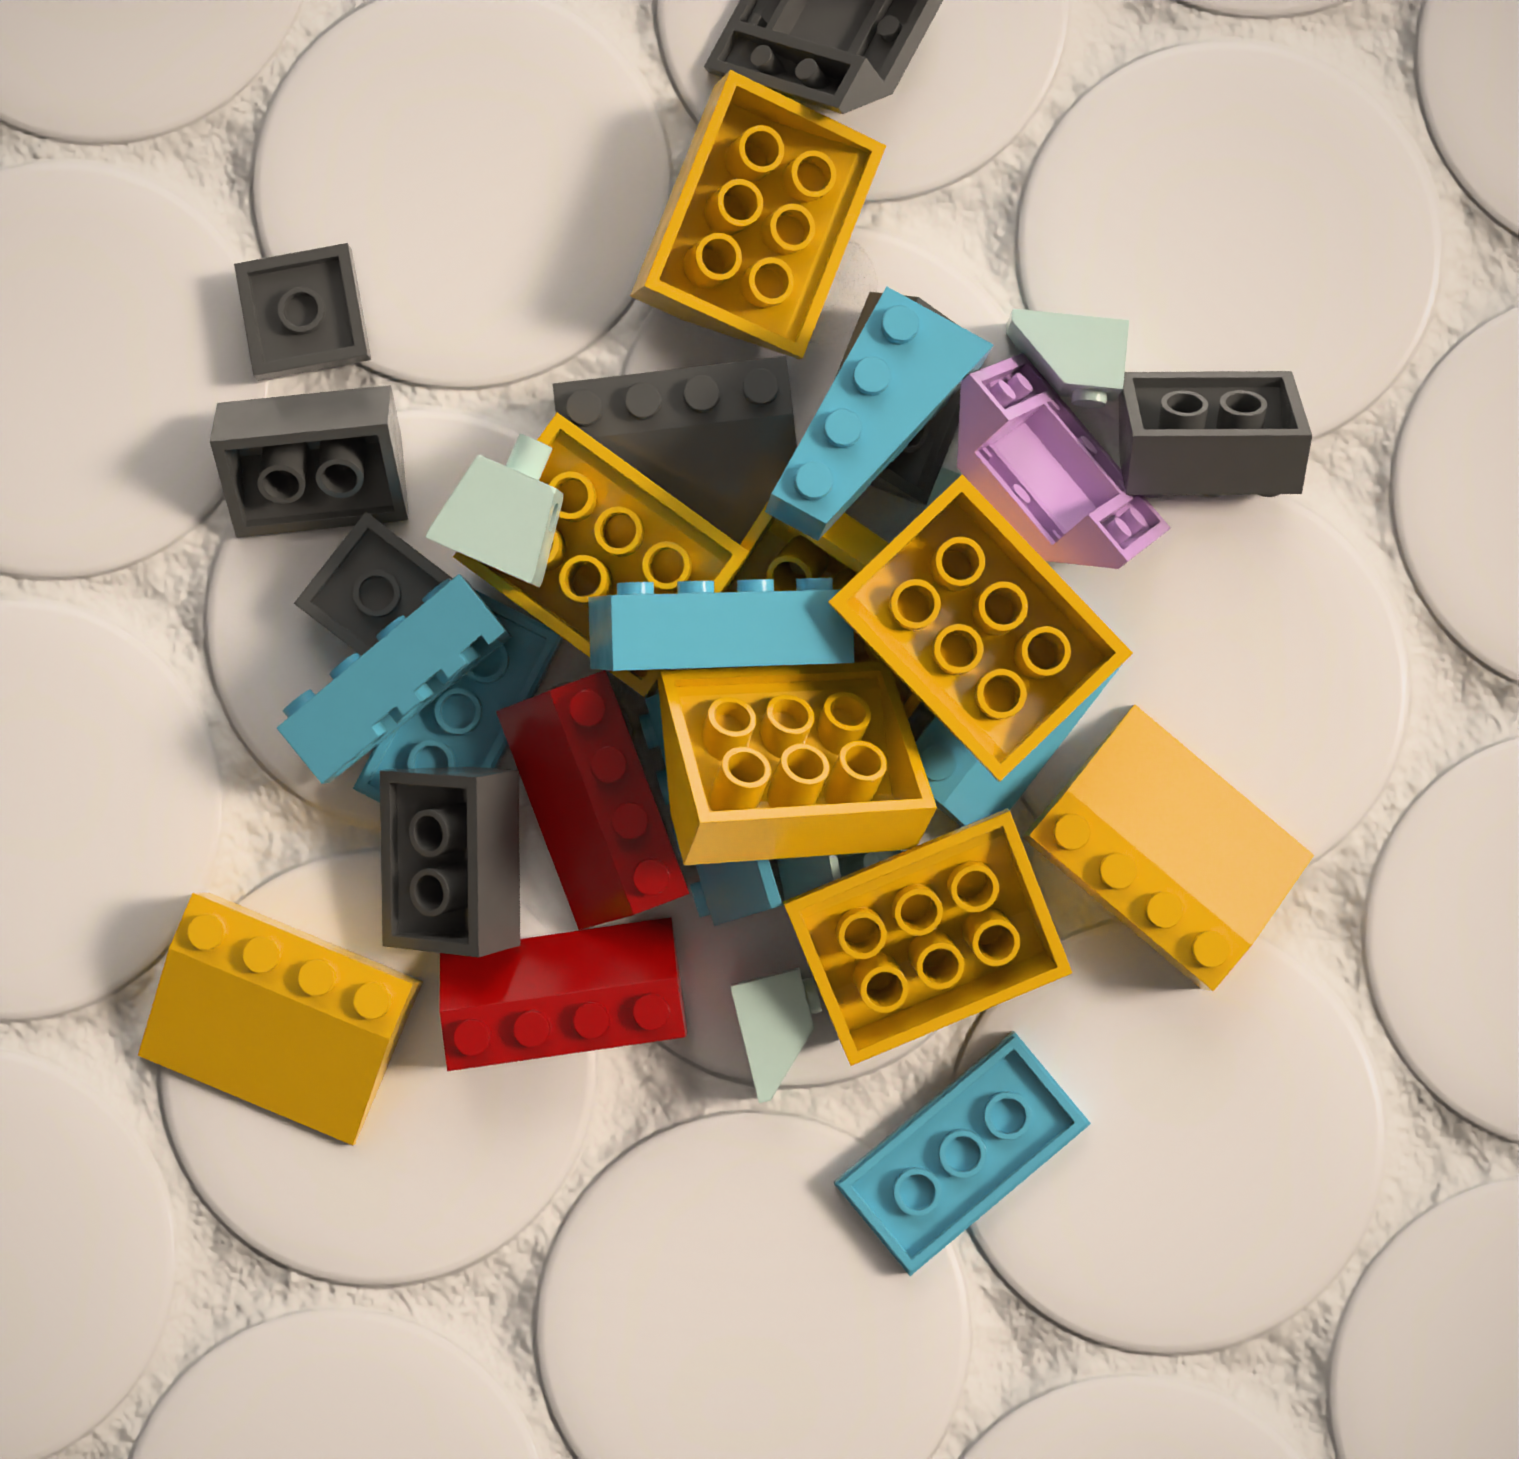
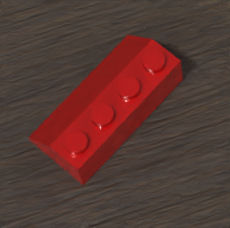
M606 670L496 711L578 930L629 917L690 894Z
M672 917L520 939V946L482 957L440 953L439 1012L447 1071L686 1037L688 1029Z

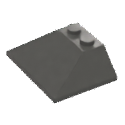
M740 0L707 59L704 68L708 73L721 77L732 70L786 97L845 114L893 94L943 0Z

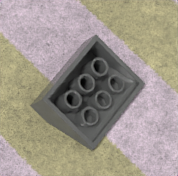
M786 356L552 384L556 413L558 412L739 545L770 499L771 493L797 448Z

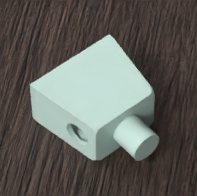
M519 434L506 466L478 455L430 526L425 538L540 588L544 579L564 494L557 488L539 481L553 448L531 437Z

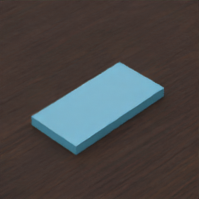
M475 590L513 637L374 747L353 789L380 803V770L447 767L497 769L509 745L496 711L534 697L564 638L546 625Z
M1012 1031L834 1181V1185L908 1275L911 1276L1091 1123L1020 1037Z

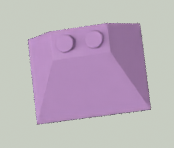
M1023 353L970 373L961 381L957 468L1045 561L1119 569L1171 529L1144 496L1126 495L1120 467Z

